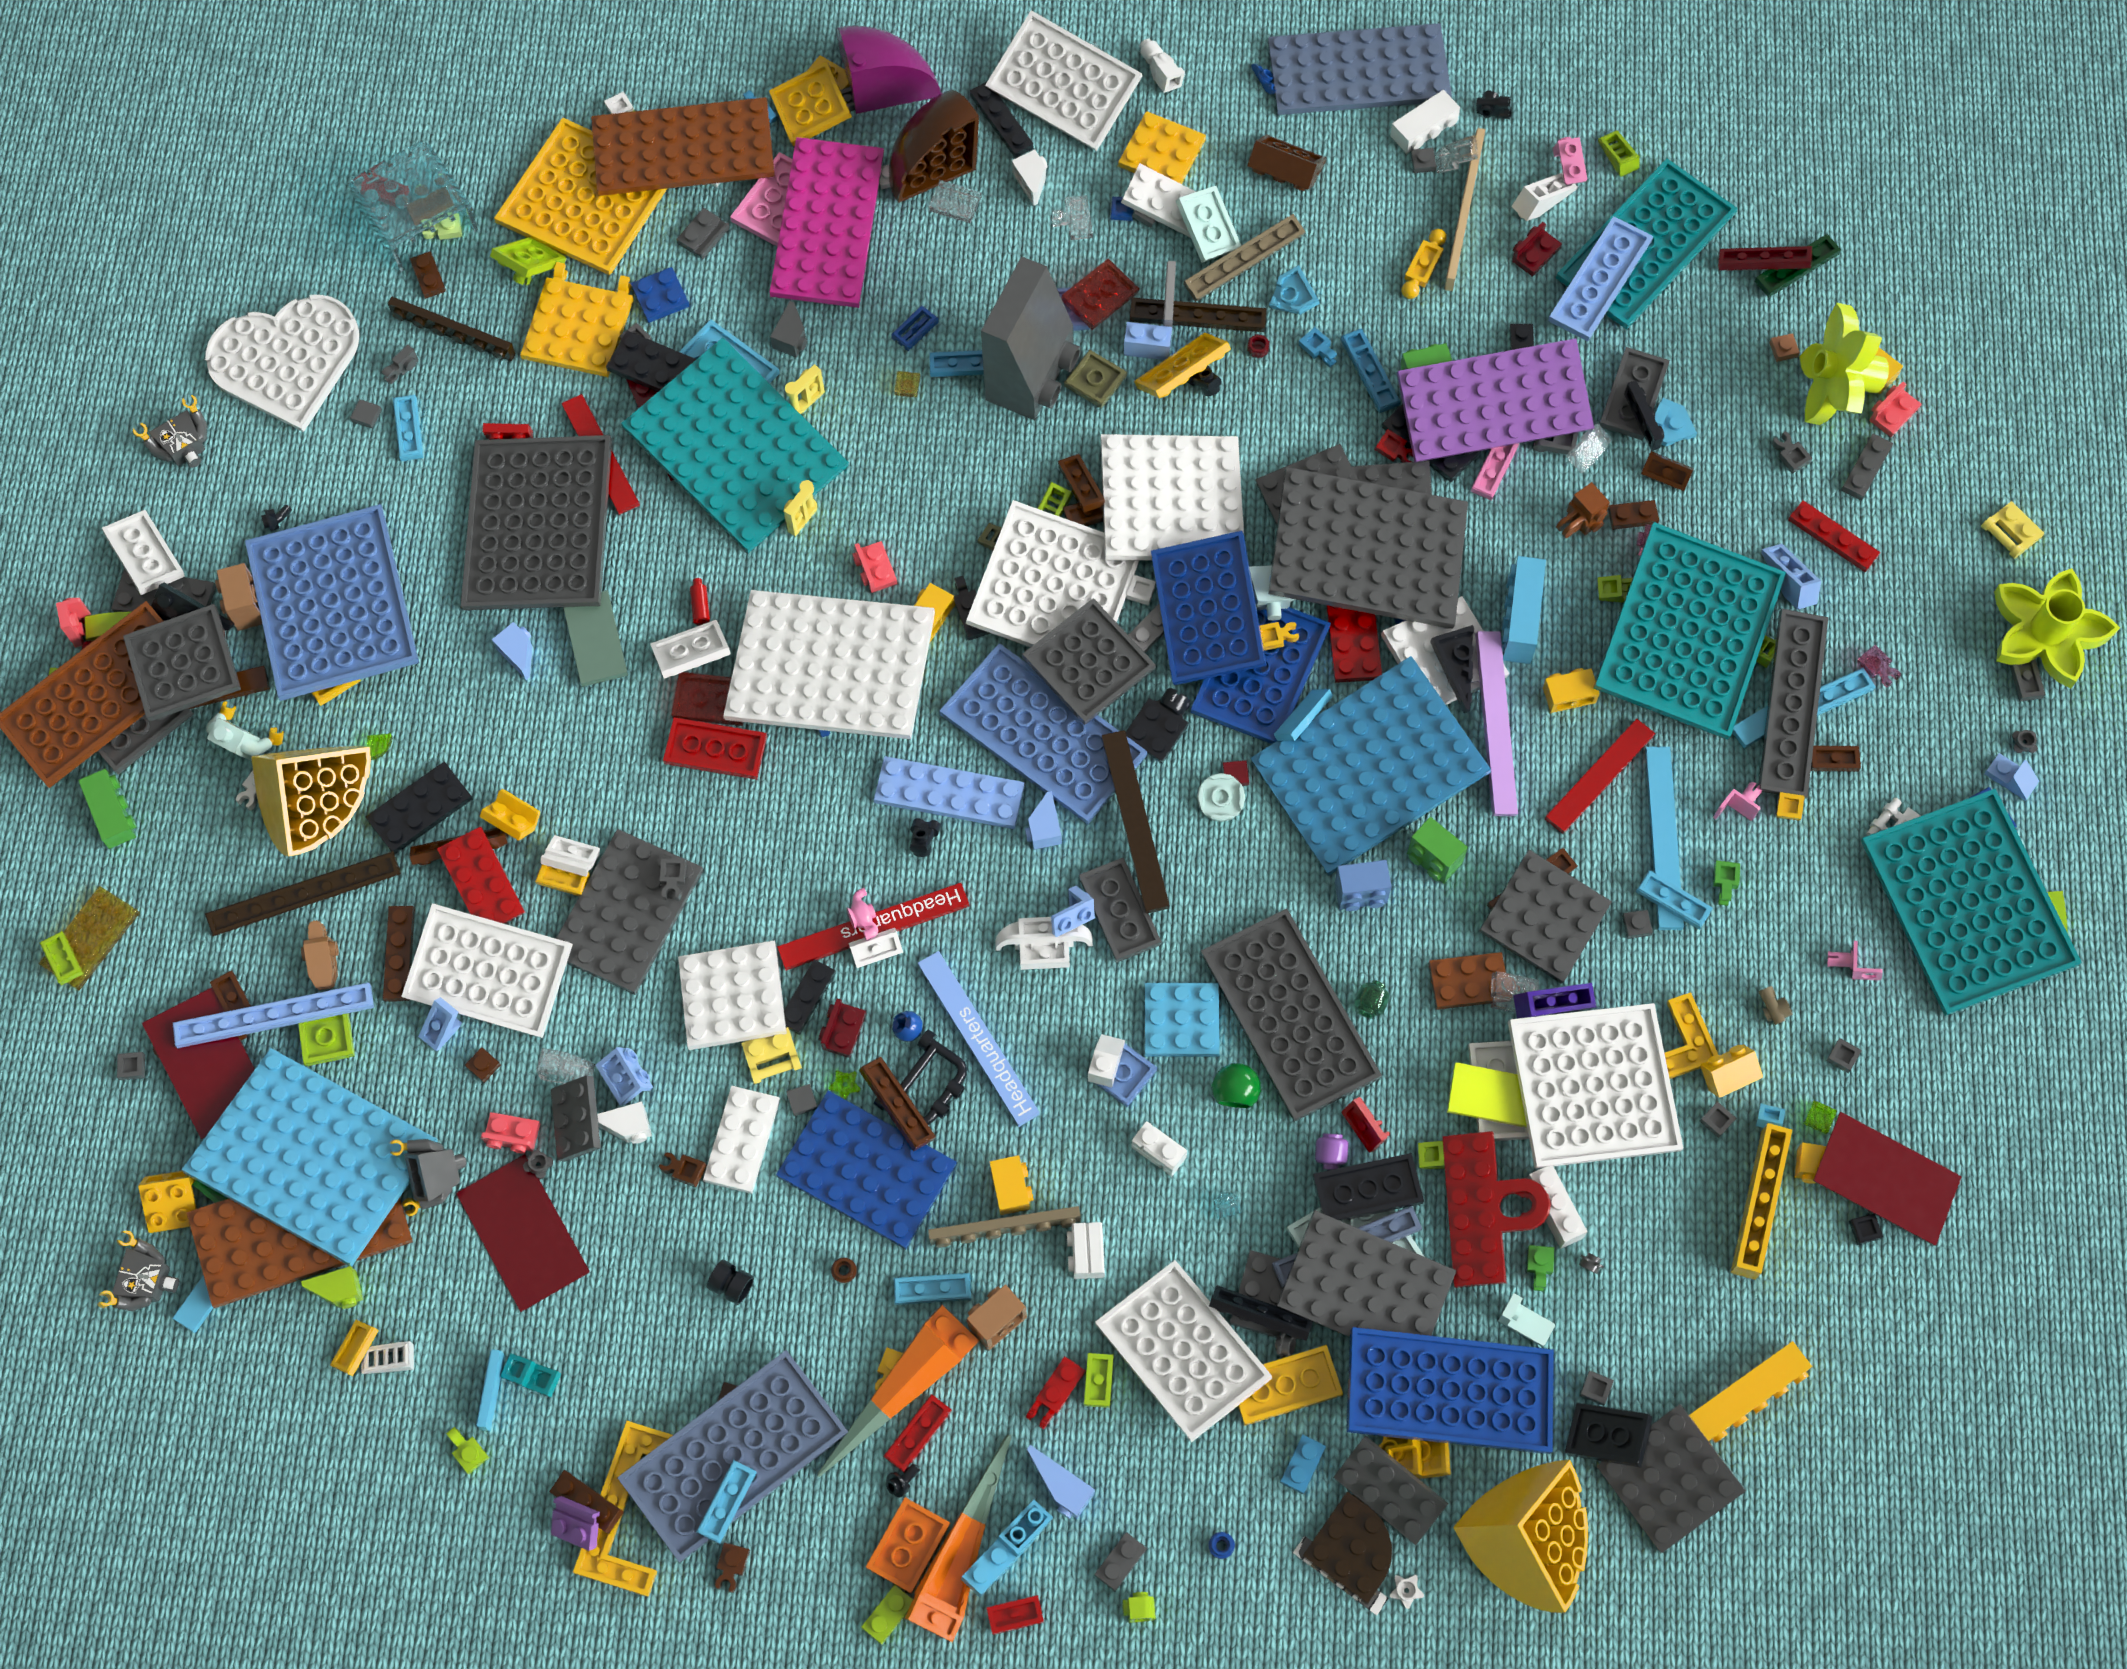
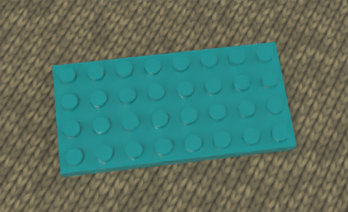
M1666 158L1557 273L1556 279L1567 287L1570 285L1613 216L1652 235L1651 243L1605 314L1627 330L1736 214L1738 208Z

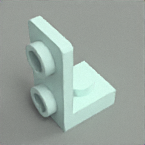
M1514 1293L1498 1322L1538 1345L1544 1346L1555 1324L1521 1305L1520 1303L1523 1298Z

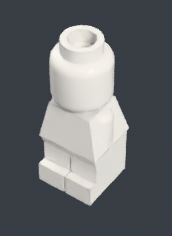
M1150 39L1143 40L1140 44V53L1146 62L1151 64L1150 69L1153 80H1155L1163 93L1180 88L1185 74L1184 70L1176 66L1173 58L1165 52L1163 53V50L1156 41Z

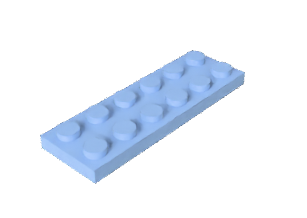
M1613 216L1550 314L1548 321L1589 341L1648 248L1653 236Z
M884 756L874 803L1015 829L1025 782Z

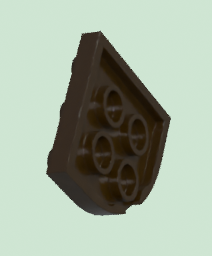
M1347 1491L1302 1557L1361 1601L1368 1604L1389 1571L1392 1545L1388 1530L1381 1518L1369 1506Z

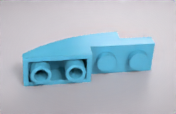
M1033 1500L999 1535L998 1539L965 1572L961 1580L981 1597L1025 1552L1053 1517Z

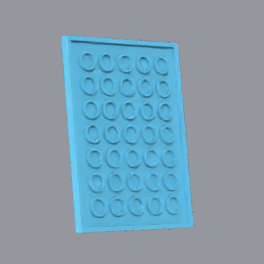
M270 1048L182 1168L184 1174L352 1267L410 1183L404 1154L408 1153V1151H403L397 1156L391 1154V1151H399L401 1145L399 1143L390 1144V1141L398 1139L402 1143L417 1139L438 1141L426 1132Z

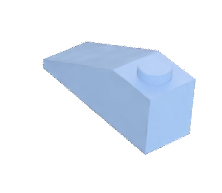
M1783 544L1762 549L1761 553L1767 565L1786 572L1780 589L1783 596L1797 610L1817 604L1821 580Z
M1029 1445L1027 1453L1053 1501L1058 1506L1057 1511L1068 1519L1071 1516L1078 1519L1095 1494V1489Z

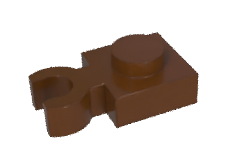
M665 1153L664 1156L671 1160V1163L668 1166L660 1164L659 1168L665 1174L673 1173L672 1178L674 1180L696 1188L707 1167L705 1162L682 1154L680 1160H677L672 1153Z
M724 1542L717 1569L723 1571V1575L717 1578L715 1583L716 1589L720 1590L721 1584L724 1581H730L729 1592L734 1593L736 1590L735 1574L743 1576L750 1549Z

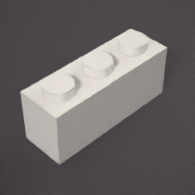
M1442 90L1392 123L1390 136L1408 154L1411 150L1419 149L1430 138H1436L1445 128L1455 125L1459 119L1460 106Z
M1544 1167L1529 1174L1527 1179L1538 1182L1549 1195L1551 1208L1546 1222L1560 1249L1583 1239L1587 1230L1554 1167Z

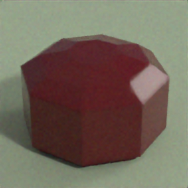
M1256 334L1249 338L1247 351L1252 357L1262 358L1268 354L1270 342L1264 335Z

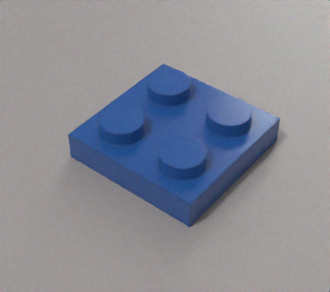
M672 267L631 283L633 292L648 323L690 307Z

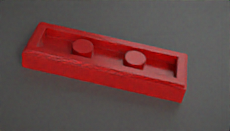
M931 1394L884 1454V1458L904 1473L950 1415L952 1409Z

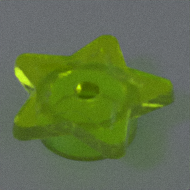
M835 1071V1082L829 1086V1090L839 1092L840 1097L845 1100L850 1093L860 1092L861 1088L855 1083L856 1071L851 1073Z

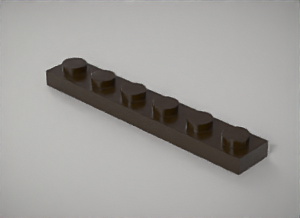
M391 296L387 303L392 316L400 321L412 322L418 328H427L438 336L445 335L459 344H468L479 352L486 351L500 360L506 359L512 362L516 355L511 342Z
M1132 297L1130 322L1163 324L1165 300ZM1174 301L1173 325L1265 332L1267 308Z

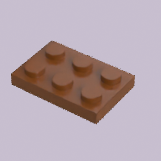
M1502 952L1429 960L1428 965L1436 1010L1509 1002L1510 994Z

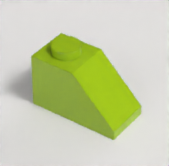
M350 1266L301 1281L302 1287L308 1292L338 1308H351L356 1306L357 1302L363 1300L357 1271Z

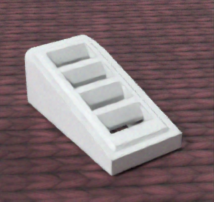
M407 1341L369 1347L361 1361V1373L372 1374L414 1370V1344ZM398 1351H403V1362L398 1361ZM389 1352H393L392 1364H389ZM374 1353V1366L369 1367V1354ZM379 1353H383V1365H379Z

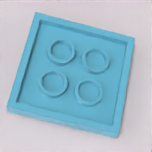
M1145 983V1057H1219V984Z

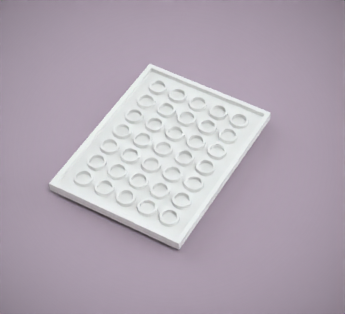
M751 590L723 715L724 719L911 739L935 609Z

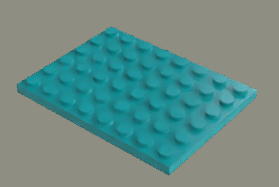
M723 337L621 423L622 428L747 553L751 552L786 521L784 507L790 499L793 500L799 493L802 481L809 480L813 483V496H815L849 466V462Z
M1653 522L1594 689L1728 740L1731 737L1786 572Z
M1996 788L1861 839V843L1944 1016L2082 964Z

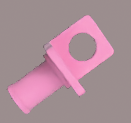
M1750 782L1742 794L1733 789L1720 805L1713 818L1716 820L1726 806L1729 805L1752 821L1760 810V806L1754 803L1756 798L1762 793V790H1759L1760 785L1752 791L1757 783Z
M1858 941L1853 942V950L1850 953L1828 951L1827 967H1850L1852 979H1882V969L1857 968Z

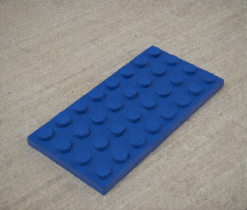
M1352 1327L1350 1329L1346 1432L1551 1454L1553 1452L1554 1350Z

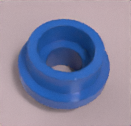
M1218 1532L1210 1538L1208 1547L1210 1553L1215 1558L1226 1559L1232 1555L1235 1543L1228 1533ZM1219 1541H1223L1227 1547L1221 1551L1217 1548L1216 1544Z

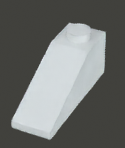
M1562 172L1524 186L1512 208L1518 212L1521 218L1529 221L1544 214L1573 193L1578 186L1576 184L1565 185Z

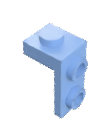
M1077 886L1068 889L1069 907L1051 917L1052 934L1055 937L1095 918L1093 898Z

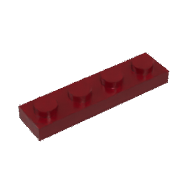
M1812 246L1720 249L1718 267L1719 271L1811 268Z

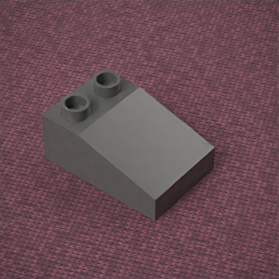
M1021 256L981 329L985 399L988 402L1035 421L1042 406L1051 409L1055 405L1061 390V383L1056 380L1062 369L1068 372L1074 369L1081 347L1073 344V324L1047 266Z

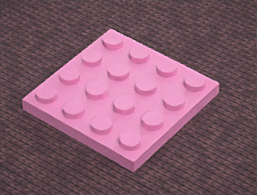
M780 152L773 160L775 177L759 178L730 216L732 223L775 246H778L792 159Z

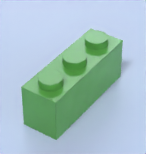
M105 768L78 780L100 837L105 845L111 849L136 838L134 828H137L132 815H128L126 812V808H129L124 795H120L118 792V788H121L116 775L111 776Z

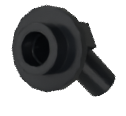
M284 505L276 514L274 509H265V514L261 515L264 528H270L271 532L279 529L278 523L288 516L292 511L291 507Z
M912 1463L902 1476L898 1472L888 1474L886 1487L889 1493L899 1498L904 1496L910 1489L908 1483L916 1476L920 1468Z

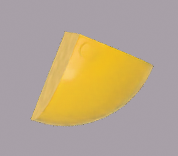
M370 747L313 748L251 756L256 794L264 824L276 848L288 857L313 850L327 839L334 837L348 823L361 803L365 793L363 791L366 780L370 774L371 756Z
M1560 1460L1529 1468L1499 1483L1481 1496L1465 1512L1453 1528L1474 1564L1503 1592L1539 1610L1555 1613H1565L1579 1588L1576 1584L1579 1572H1584L1588 1546V1523L1586 1507H1581L1578 1492H1581L1582 1489L1576 1471L1570 1460Z

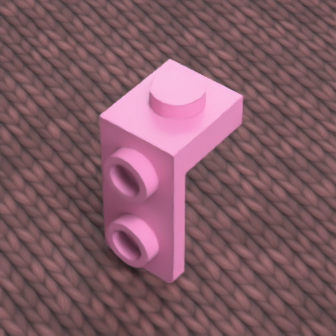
M1580 137L1559 139L1552 149L1554 157L1560 156L1565 185L1586 182L1587 175Z

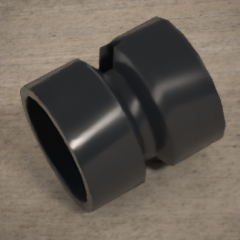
M722 1259L711 1273L706 1287L718 1295L724 1293L725 1299L738 1306L749 1293L754 1282V1276L744 1270L737 1272L735 1265Z

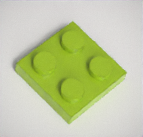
M349 1013L298 1023L303 1063L306 1067L355 1057Z

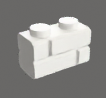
M1147 1121L1132 1140V1148L1159 1168H1163V1171L1171 1177L1187 1157V1150Z
M1073 1223L1072 1231H1067V1246L1073 1247V1256H1068L1069 1272H1074V1279L1103 1278L1105 1272L1102 1223Z

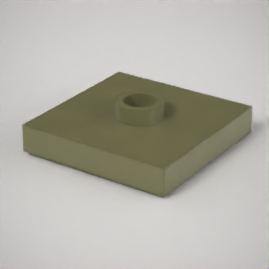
M1089 349L1065 380L1064 387L1102 409L1126 378L1127 371Z

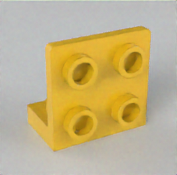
M183 1171L143 1178L138 1188L149 1233L190 1227L186 1212L197 1209L192 1189L195 1179L184 1174Z

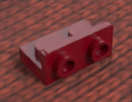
M1541 222L1538 227L1533 226L1528 232L1527 238L1524 241H1518L1513 248L1512 262L1532 277L1562 246L1561 242L1545 231L1546 223Z
M837 998L835 1004L829 1006L827 1012L829 1021L826 1027L823 1026L819 1034L818 1040L821 1041L822 1050L851 1058L867 1014L866 1010L843 1004L842 999Z

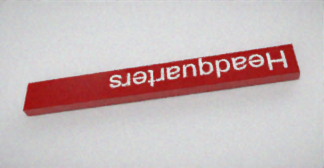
M958 883L875 912L876 917L872 920L878 927V933L895 928L898 932L970 907L962 883ZM849 921L777 946L785 970L787 971L810 963L814 959L818 960L850 949L849 943L865 938L863 933L865 928L857 927L854 930Z

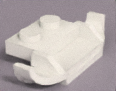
M1051 917L1018 918V922L1003 928L995 939L996 951H1000L1005 945L1015 944V950H1020L1021 970L1070 967L1069 947H1074L1073 941H1082L1088 946H1093L1092 933L1083 924L1055 937L1052 934Z

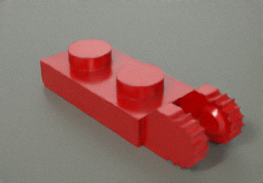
M1064 1356L1036 1397V1401L1028 1411L1026 1418L1032 1420L1038 1413L1039 1408L1042 1405L1045 1406L1049 1411L1043 1416L1039 1425L1044 1430L1054 1415L1059 1413L1086 1373V1370Z

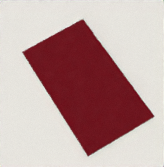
M212 987L142 1022L201 1139L207 1136L255 1070L238 1036L182 1048L175 1046L173 1022L225 1012Z
M1840 1111L1813 1181L1936 1246L1962 1176Z
M525 1154L456 1193L520 1312L590 1273L540 1180L532 1172L524 1170L523 1165L525 1162H528Z

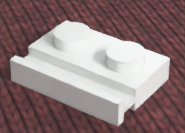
M554 835L545 850V854L541 856V864L587 877L588 871L591 870L600 855V848Z

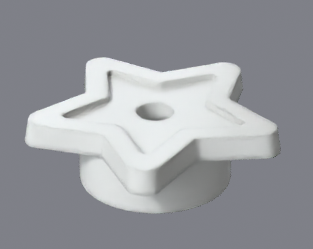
M1398 1575L1395 1576L1396 1588L1392 1591L1390 1597L1400 1599L1406 1609L1410 1608L1413 1599L1424 1597V1594L1417 1587V1575L1408 1579ZM1405 1588L1409 1589L1408 1593L1404 1592Z

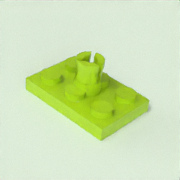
M531 237L492 248L490 257L497 260L498 264L514 270L513 280L522 285L524 283L529 285L533 275L554 269L556 262L565 263L567 258Z

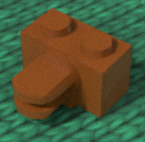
M1591 482L1574 494L1567 508V516L1558 522L1556 529L1560 532L1563 531L1562 535L1565 538H1568L1578 530L1584 535L1591 531H1598L1604 525L1603 521L1608 514L1607 509L1610 501Z

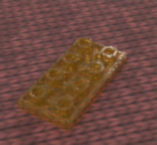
M101 886L97 888L63 932L84 973L67 982V984L78 991L140 914L137 909ZM44 956L38 964L54 974L46 956Z

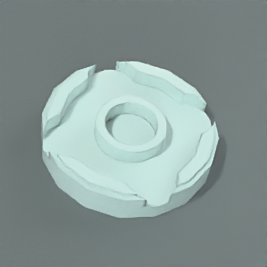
M1220 773L1211 775L1201 784L1197 800L1199 808L1205 816L1211 820L1223 822L1233 819L1241 812L1244 807L1245 793L1243 786L1236 778Z

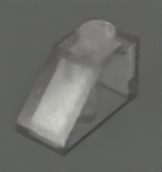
M542 1048L536 1072L541 1080L565 1084L585 1075L592 1076L595 1064L567 1052Z

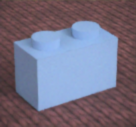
M1127 322L1124 355L1160 360L1167 359L1170 355L1172 327Z

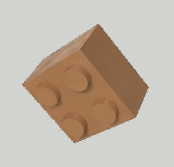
M245 563L217 570L218 579L215 580V584L219 594L222 593L223 600H220V606L223 614H226L228 620L235 623L234 625L238 631L262 625L253 576Z
M1006 1284L1002 1288L999 1286L994 1288L987 1295L989 1299L982 1305L976 1304L968 1312L967 1323L969 1330L988 1351L1027 1318L1026 1306Z

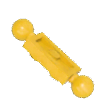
M1442 229L1432 230L1429 234V242L1422 241L1405 274L1404 279L1407 282L1403 284L1401 289L1402 295L1405 298L1414 299L1419 294V286L1426 287L1443 254L1444 248L1440 246L1446 242L1447 236Z

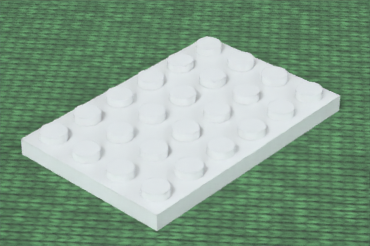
M1030 11L985 86L1097 151L1143 75L1039 14Z
M432 903L401 997L430 1006L433 1005L434 1000L441 997L455 1008L458 1014L543 1038L573 944Z
M1174 1260L1095 1321V1324L1190 1442H1193L1270 1381L1272 1375L1215 1308L1209 1307L1210 1301L1176 1260Z

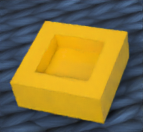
M1780 792L1776 817L1800 821L1805 796Z

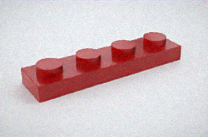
M1804 500L1788 519V521L1865 573L1880 554L1874 547Z

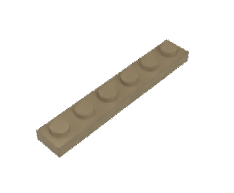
M1292 214L1191 276L1183 284L1196 302L1305 234V230L1295 215Z
M1079 1206L929 1229V1239L931 1245L947 1247L951 1245V1242L972 1243L976 1241V1238L986 1237V1239L991 1240L1000 1238L1001 1234L1011 1233L1013 1236L1026 1233V1230L1031 1229L1043 1232L1050 1230L1051 1226L1061 1225L1062 1228L1072 1227L1073 1223L1081 1222Z

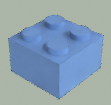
M1387 860L1338 866L1334 883L1339 910L1356 911L1360 907L1380 908L1387 904L1392 888Z

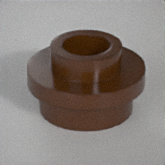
M839 1258L833 1263L831 1273L837 1282L848 1283L855 1278L857 1268L851 1259ZM842 1267H847L849 1269V1272L846 1275L840 1274V1269Z

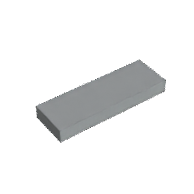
M1168 261L1166 268L1163 326L1168 327L1173 325L1176 261Z

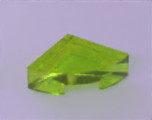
M391 733L367 735V746L370 747L371 760L383 756L389 750L393 740Z

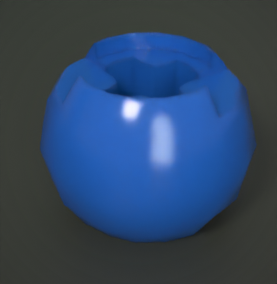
M903 1011L894 1017L892 1030L894 1035L901 1041H914L921 1035L923 1023L920 1016L915 1012Z

